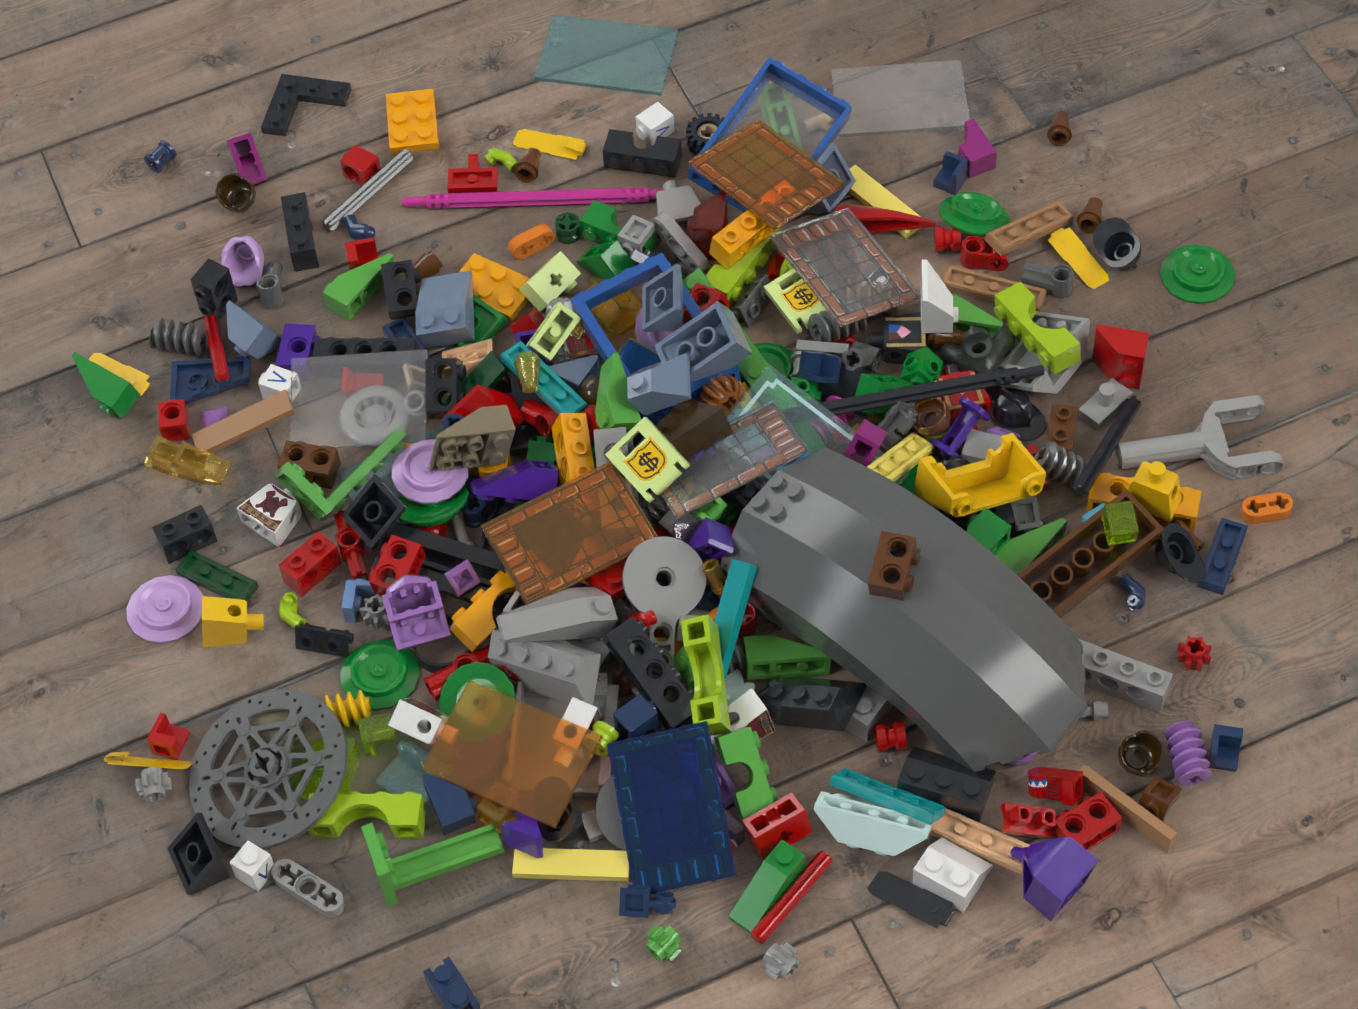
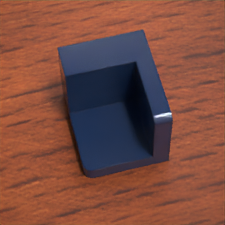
M946 151L943 155V167L935 177L933 187L956 195L967 179L968 159Z
M802 351L797 377L820 383H838L842 358L822 352Z
M1214 724L1210 744V766L1208 768L1237 771L1240 746L1243 739V728Z

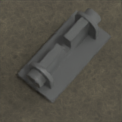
M767 274L762 279L754 280L744 294L745 299H740L731 309L737 321L744 319L748 328H750L771 300L764 289V286L771 282Z
M898 401L897 404L891 407L889 414L881 424L877 426L888 432L878 449L880 453H886L901 441L902 438L896 433L898 430L905 435L913 424L916 423L918 413L914 410V405Z

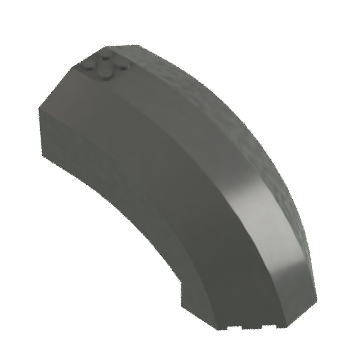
M824 448L779 469L742 510L732 533L733 553L722 557L719 565L726 576L728 575L732 559L758 566L748 603L755 608L756 614L802 639L865 682L917 724L937 751L968 769L977 772L986 769L985 765L1000 762L1003 765L1022 760L1026 754L1039 752L1041 755L1051 752L1088 709L1084 693L1086 682L1085 669L1082 665L1083 645L1066 624L1021 578L981 543L931 505L885 476L831 449ZM881 531L916 537L917 548L921 549L918 566L913 565L910 575H914L911 593L906 592L904 601L869 594L868 581ZM896 550L892 553V555L895 557H901L905 555L906 552L903 550ZM890 576L885 582L894 584L899 581V578Z

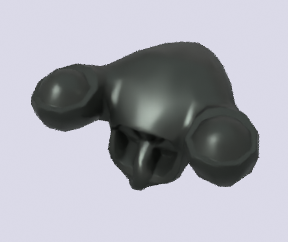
M971 326L963 336L962 348L953 343H946L941 347L940 357L944 363L948 365L957 364L963 371L972 370L976 374L996 371L1004 355L1014 346L1015 337L1009 329L1003 328L998 330L992 339L985 329Z

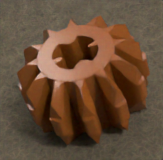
M719 374L716 379L710 378V383L703 386L704 392L699 394L702 403L723 408L726 417L728 415L734 416L737 409H742L740 403L746 399L743 386L729 374L726 376Z

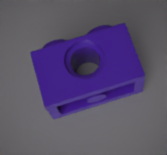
M288 323L284 325L275 365L298 373L300 381L310 382L312 371L314 372L311 361L316 338H321V336L317 335L315 325Z

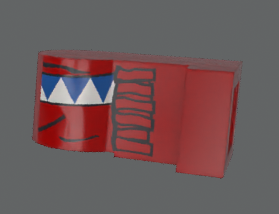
M1035 767L1027 772L1028 794L1033 798H1049L1062 801V805L1074 806L1084 795L1083 771Z

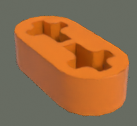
M540 224L513 237L508 244V249L514 258L523 259L550 246L555 240V234L547 224Z
M1283 492L1251 496L1243 501L1240 514L1242 519L1250 524L1283 520L1290 516L1293 500L1288 494ZM1280 503V505L1284 507V509H1280V507L1275 504ZM1253 507L1255 511H1258V513H1254L1253 510H1250L1249 508Z

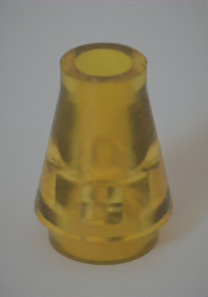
M521 352L517 354L514 365L522 385V391L524 393H533L538 390L540 359L537 358L535 352Z

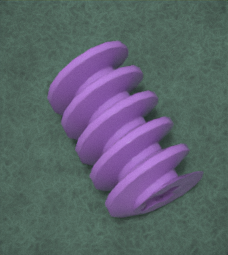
M1190 721L1175 723L1165 730V737L1168 740L1167 746L1170 750L1169 755L1172 759V767L1175 770L1174 776L1178 783L1184 786L1202 783L1209 780L1213 775L1212 771L1207 769L1210 766V762L1205 759L1207 751L1202 749L1205 745L1203 739H1200L1202 731L1194 728L1195 724Z

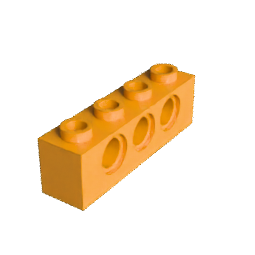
M784 181L774 189L775 192L771 191L760 200L762 202L760 207L765 204L771 208L783 201V198L791 196L796 191ZM748 209L712 237L709 254L727 270L783 225L775 229Z
M560 413L551 427L561 490L576 482L579 483L578 481L595 473L586 413ZM597 486L594 487V488H592V489H590V490H588V491H586V492H584V493H581L580 495H583V494H585V493H587V492H589V491H591V490L597 488ZM598 489L582 496L581 499L589 512L600 508ZM580 499L571 502L587 515L588 512ZM601 510L592 513L591 516L593 517L594 521L601 512Z
M1100 473L1089 492L1086 513L1102 503L1107 505L1117 497L1114 494L1120 495L1129 488L1134 477L1126 478L1110 473ZM1180 487L1181 502L1171 521L1181 520L1191 532H1194L1202 491L1190 487ZM1152 515L1162 527L1171 523V521L1169 522Z

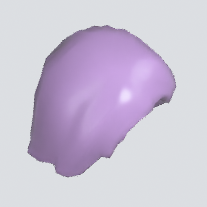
M251 236L233 237L226 243L221 253V265L229 268L235 286H252L262 275L264 252Z

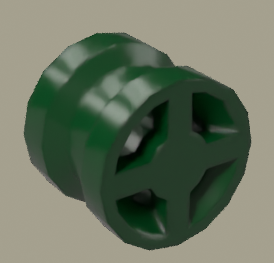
M570 212L557 216L555 219L557 239L563 244L577 242L581 237L579 217Z

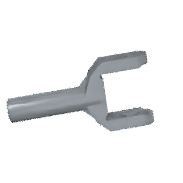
M1258 395L1214 401L1194 432L1118 443L1115 448L1116 462L1120 470L1140 467L1144 461L1149 463L1155 461L1168 463L1202 458L1216 473L1233 481L1275 474L1284 467L1281 455L1273 451L1228 457L1229 449L1221 424L1253 420L1261 415L1266 407L1263 398Z

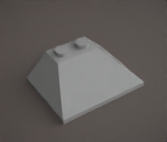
M1036 311V315L1032 319L1035 324L1048 329L1066 328L1080 342L1081 361L1055 375L1048 367H1044L1045 374L1043 376L1021 379L1019 383L1000 387L1057 394L1086 358L1090 320L1089 318ZM1014 336V346L1004 355L997 370L1013 367L1022 369L1042 364L1033 351H1028L1023 341L1018 336Z

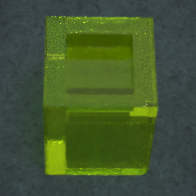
M1132 501L1104 505L1101 516L1108 545L1136 541L1139 529Z
M391 712L358 719L366 757L377 755L375 743L396 738L395 728L388 725L392 717Z

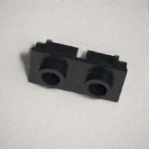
M310 623L300 626L295 625L296 649L341 657L349 656V644H352L354 640V634L350 633L349 630L331 628L328 631L326 627L310 625Z

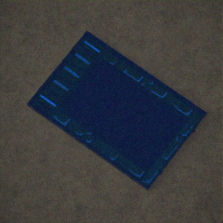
M708 722L683 725L678 728L608 743L632 885L651 886V894H656L660 891H670L737 876Z

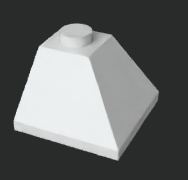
M922 260L920 288L921 333H953V322H958V307H953L952 294L928 260Z

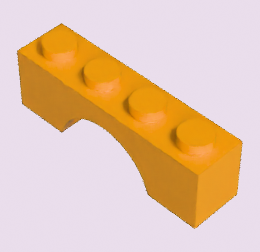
M529 549L534 560L539 561L540 559ZM527 551V554L529 555L531 561L534 562L529 552ZM542 561L538 562L537 565L541 572L550 577L553 572ZM500 570L489 581L492 586L488 590L484 591L481 588L470 599L473 604L467 610L461 607L451 617L454 622L449 630L471 652L478 648L492 634V630L496 629L492 616L494 601L504 594L515 593L517 590L507 571L504 573Z

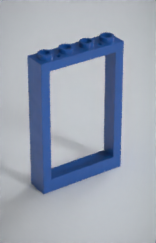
M663 253L648 257L644 262L632 268H627L619 275L611 279H605L597 286L587 291H581L570 299L573 312L581 317L579 323L604 362L616 350L590 309L671 268L672 266ZM683 284V305L691 317L694 318L702 313V311ZM620 358L626 377H628L631 373ZM736 364L730 369L690 383L691 399L701 402L699 394L704 392L703 386L708 385L710 378L716 379L719 374L723 376L729 374L740 382L739 366ZM676 405L647 415H643L639 411L641 419L647 417L654 425H657Z

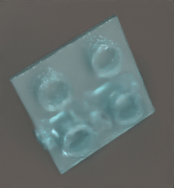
M401 741L397 746L399 755L374 782L390 794H403L404 792L422 794L425 803H427L429 798L423 786L422 775L429 774L446 781L454 773V770L414 742Z

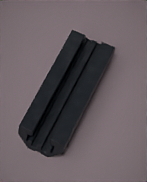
M398 522L393 525L383 538L370 568L371 571L374 566H377L381 558L380 552L385 542L388 543L391 535H395L422 545L426 557L417 575L427 576L432 582L436 581L439 593L473 603L470 599L481 588L484 591L488 590L492 586L489 581L500 570L504 573L507 571L495 552ZM400 553L396 559L403 558L406 553ZM468 559L481 583L462 595L457 596L444 574ZM507 593L498 597L493 603L492 610L503 612L514 593Z

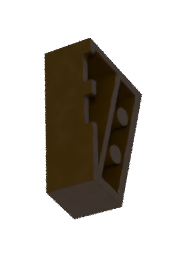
M692 399L678 403L656 425V428L687 462L691 461L689 456L701 448L704 451L712 447L711 442L724 434L725 437L733 434L723 408ZM643 437L641 441L633 448V450L646 438ZM679 462L675 464L678 468L682 467Z

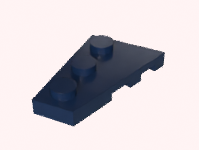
M249 356L226 358L230 377L227 381L222 380L221 382H218L215 378L212 359L172 361L170 400L184 399L185 404L250 383L251 361Z

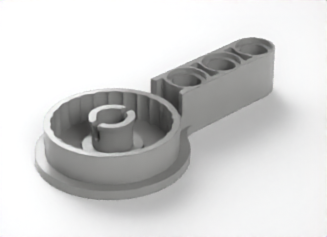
M655 537L642 542L630 553L624 565L622 580L627 598L639 612L654 611L657 623L650 626L647 636L653 644L657 643L666 655L664 660L669 667L674 666L676 622L680 617L693 610L701 600L706 586V574L702 570L703 562L687 543L672 537ZM663 572L668 578V586L663 587L657 583V574ZM655 629H662L665 632V642H659L655 639ZM649 666L646 668V673L651 679H658L660 677L659 670L655 667ZM670 689L664 690L663 697L667 700L672 695V690Z

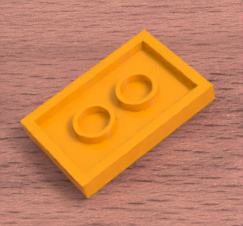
M424 89L385 94L391 155L398 154L404 148L411 152L439 149L434 90Z
M474 253L459 272L471 270L473 294L503 314L508 319V322L512 323L528 302V299L519 289L530 278Z

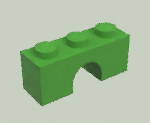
M744 727L714 737L722 765L740 762L746 766L749 772L747 784L742 789L731 792L739 820H744L778 801L774 786L769 787L766 778L767 775H770L765 758L760 759L757 748L761 747L757 732H752L751 727Z

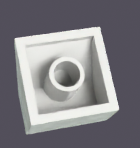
M942 837L928 846L914 867L912 884L952 902L953 908L964 913L992 870L993 865Z

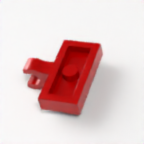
M468 154V168L448 169V193L498 192L497 167L480 168L478 154Z

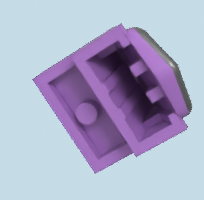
M405 574L387 587L386 594L382 595L397 652L451 637L436 581L432 582L427 576Z

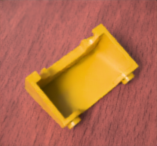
M1010 433L1001 436L1002 444L995 451L992 448L987 449L985 460L946 470L945 466L941 462L937 463L932 456L920 458L914 493L932 507L951 516L961 517L982 511L984 508H993L1039 494L1045 482L1046 472L1017 437Z

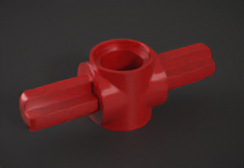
M339 510L334 515V519L338 529L335 537L341 558L344 562H347L353 579H363L367 575V570L363 560L365 549L362 539L341 516L344 511Z

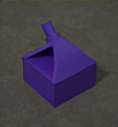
M1072 837L1046 840L1024 848L1013 847L1011 850V856L1022 863L1023 898L1050 921L1086 883L1099 861Z

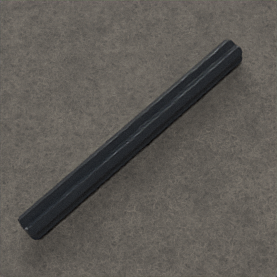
M1136 396L1126 399L1075 483L1073 492L1077 493L1078 497L1082 498L1090 492L1141 407V401L1137 400Z

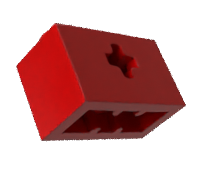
M793 793L786 795L742 820L750 844L763 861L781 840L792 845L813 833L806 810Z

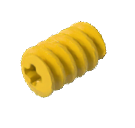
M358 690L356 699L353 698L350 691L347 692L346 700H342L340 694L336 693L334 702H331L329 696L325 695L323 703L334 712L340 723L342 721L346 728L351 726L352 719L357 726H361L363 717L368 724H372L369 696L365 697L362 690Z

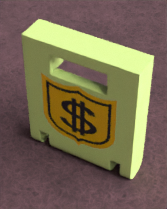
M795 267L765 285L764 289L767 296L793 330L800 334L802 328L798 321L801 320L805 328L809 329V317L812 314H819L821 311H828L829 309L807 283L808 280H805ZM801 277V280L794 283L790 287L786 288L785 290L781 289L787 284L794 281L795 279Z
M644 417L605 454L649 503L654 500V497L648 492L649 488L659 496L682 474L675 465L677 462L684 469L690 466L687 460L647 417ZM640 432L646 439L627 455L622 448Z

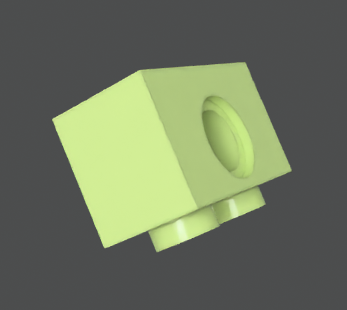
M562 303L555 304L526 346L546 362L551 361L581 317Z

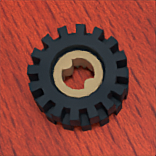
M702 113L699 114V119L693 117L692 122H688V127H686L687 147H689L690 152L694 151L696 157L711 138L704 136L708 135V133L712 136L724 120V117L720 119L718 114L712 117V113H707V117H704Z

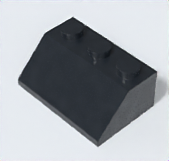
M793 677L773 681L762 703L767 708L771 719L776 725L844 731L867 685L865 682Z
M914 747L905 759L897 788L943 805L951 811L980 822L997 771L986 768L974 772L948 756Z

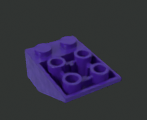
M526 459L470 481V487L473 494L478 495L477 498L481 500H494V497H505L504 501L520 503L521 499L531 500V504L556 492L558 469L550 461Z

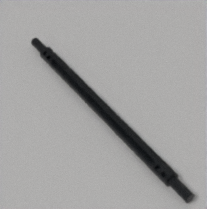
M1043 365L1022 369L1013 367L810 405L824 416L833 417L893 406L898 401L909 403L1019 383L1021 379L1043 376L1045 371ZM805 405L783 409V412H781L789 424L822 419Z

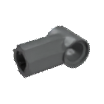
M1029 261L1026 262L1023 270L1022 283L1048 289L1057 298H1067L1073 293L1074 272L1070 266L1064 264L1049 267Z
M856 341L850 350L843 352L842 362L845 364V369L850 371L864 368L875 371L879 365L882 350Z

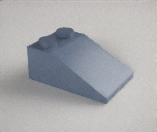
M471 270L422 278L415 315L416 336L425 348L475 341Z
M718 301L654 345L661 361L684 353L689 355L690 383L730 369L752 354L734 312Z

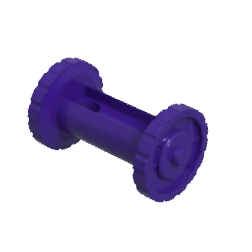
M961 397L958 401L963 410L942 440L932 439L930 441L935 446L934 449L947 459H950L952 455L959 456L957 450L979 419L986 422L990 419L988 412L965 397Z

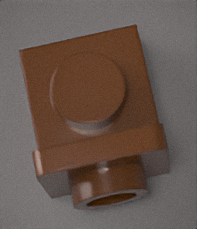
M1155 776L1142 792L1138 804L1164 822L1168 810L1179 798L1182 789Z

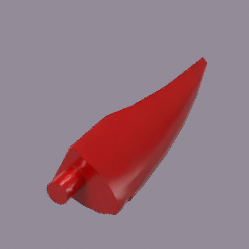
M838 204L834 216L847 212L866 235L896 230L936 227V222L879 207ZM823 216V220L834 216Z

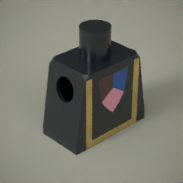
M921 312L885 317L883 319V332H868V345L883 348V360L886 363L903 365L908 353L926 347L925 333H921Z

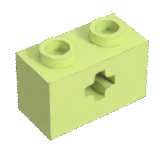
M560 251L547 261L519 290L540 312L553 299H559V295L563 291L568 293L577 285L575 279L581 273Z

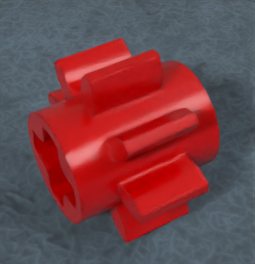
M1187 636L1185 644H1178L1177 651L1179 654L1177 662H1182L1186 667V671L1190 669L1200 672L1203 663L1206 665L1210 664L1211 656L1209 654L1212 646L1206 645L1203 637L1191 638Z

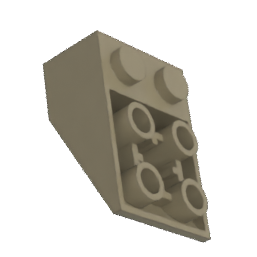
M507 405L481 407L437 434L428 466L429 472L485 465L495 466L506 463L516 430Z

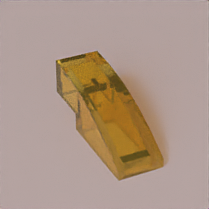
M157 435L146 456L144 466L188 481L220 486L231 462L184 441L179 445Z

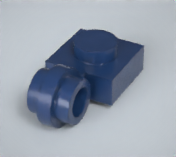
M622 884L620 887L619 916L648 918L650 907L655 908L657 913L670 914L673 912V908L676 907V899L673 893L667 891L657 892L656 897L650 898L651 886Z

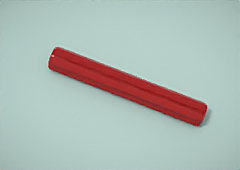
M214 314L211 316L206 315L204 323L215 378L218 382L222 380L227 381L230 376L218 317Z
M819 851L752 929L751 937L755 941L763 944L830 866L832 862L830 855L824 851Z

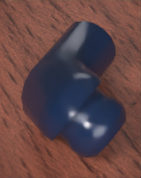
M355 215L345 216L344 223L352 239L362 240L375 237L374 227L367 224H359Z
M1129 574L1123 575L1118 584L1128 592L1126 604L1132 611L1140 610L1145 605L1146 590Z

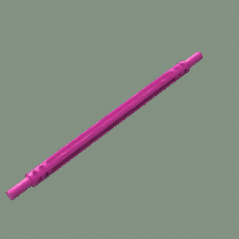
M649 187L426 194L425 197H402V207L427 206V209L572 205L592 204L594 200L604 204L638 203L657 199L656 193L664 189L649 190Z

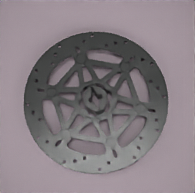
M270 690L240 701L226 711L211 726L195 753L189 778L190 800L195 815L197 813L203 814L212 836L226 845L239 849L247 841L261 849H269L288 843L304 834L331 807L345 778L348 762V745L339 719L321 700L308 693L296 690ZM274 711L290 712L285 721L252 726L251 719L265 713ZM306 719H310L319 729L325 744L324 750L315 752L301 730V726ZM279 730L269 744L259 736L262 732ZM290 731L285 746H278L287 732ZM236 732L238 738L223 765L219 769H213L221 747L229 736ZM297 736L306 749L305 753H290ZM251 737L260 745V748L252 752L249 743ZM243 746L247 760L232 765ZM308 760L307 763L292 768V761ZM324 768L323 776L316 791L309 801L301 807L298 801L315 770ZM244 769L243 777H228L229 774ZM305 772L296 790L293 792L289 778ZM253 778H258L263 784H261L259 781L254 780ZM230 785H245L240 801L235 797ZM283 785L288 797L285 801L276 793V790ZM215 786H222L235 808L230 819H226L220 813L214 802L212 788ZM253 790L257 791L258 794L254 797V799L251 801V803L246 807V805H247V803H248V800H249V797H250V795H251V792H252ZM267 794H270L277 802L274 806L257 808ZM284 812L286 815L285 820L271 826L259 828L246 827L251 817Z

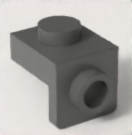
M1037 497L1011 502L1016 521L1015 534L1021 533L1023 535L1044 526L1043 521L1040 520Z

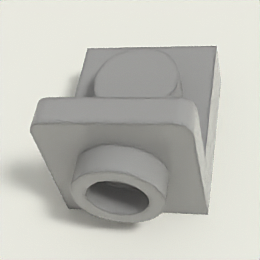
M631 216L617 235L618 242L629 257L632 256L635 249L643 252L642 247L654 233L655 224L638 216Z

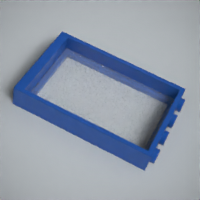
M769 57L693 163L754 125L759 124L798 153V156L801 155L814 165L850 119L852 107L846 100L836 98L828 93L824 87L816 86L808 81L804 75L791 71L781 61H775ZM754 136L739 143L742 147L736 145L726 151L725 154L727 156L722 154L710 161L712 165H715L725 175L730 176L740 186L746 185L744 189L754 197H758V200H761L772 191L767 186L770 188L774 187L784 180L781 176L784 178L790 177L787 183L796 192L798 191L797 188L800 189L805 177L803 172H798L799 169L785 161L776 152H769L771 149L761 141L755 142L757 138ZM754 156H756V157H761V158H760L761 161L756 160V158H755ZM690 165L688 172L689 180L743 213L748 210L746 206L714 183V181ZM739 165H741L742 167L746 166L745 169L747 171H745L744 169L740 170L741 167ZM769 167L774 168V170H775L777 173H775L774 171H769V170H770Z

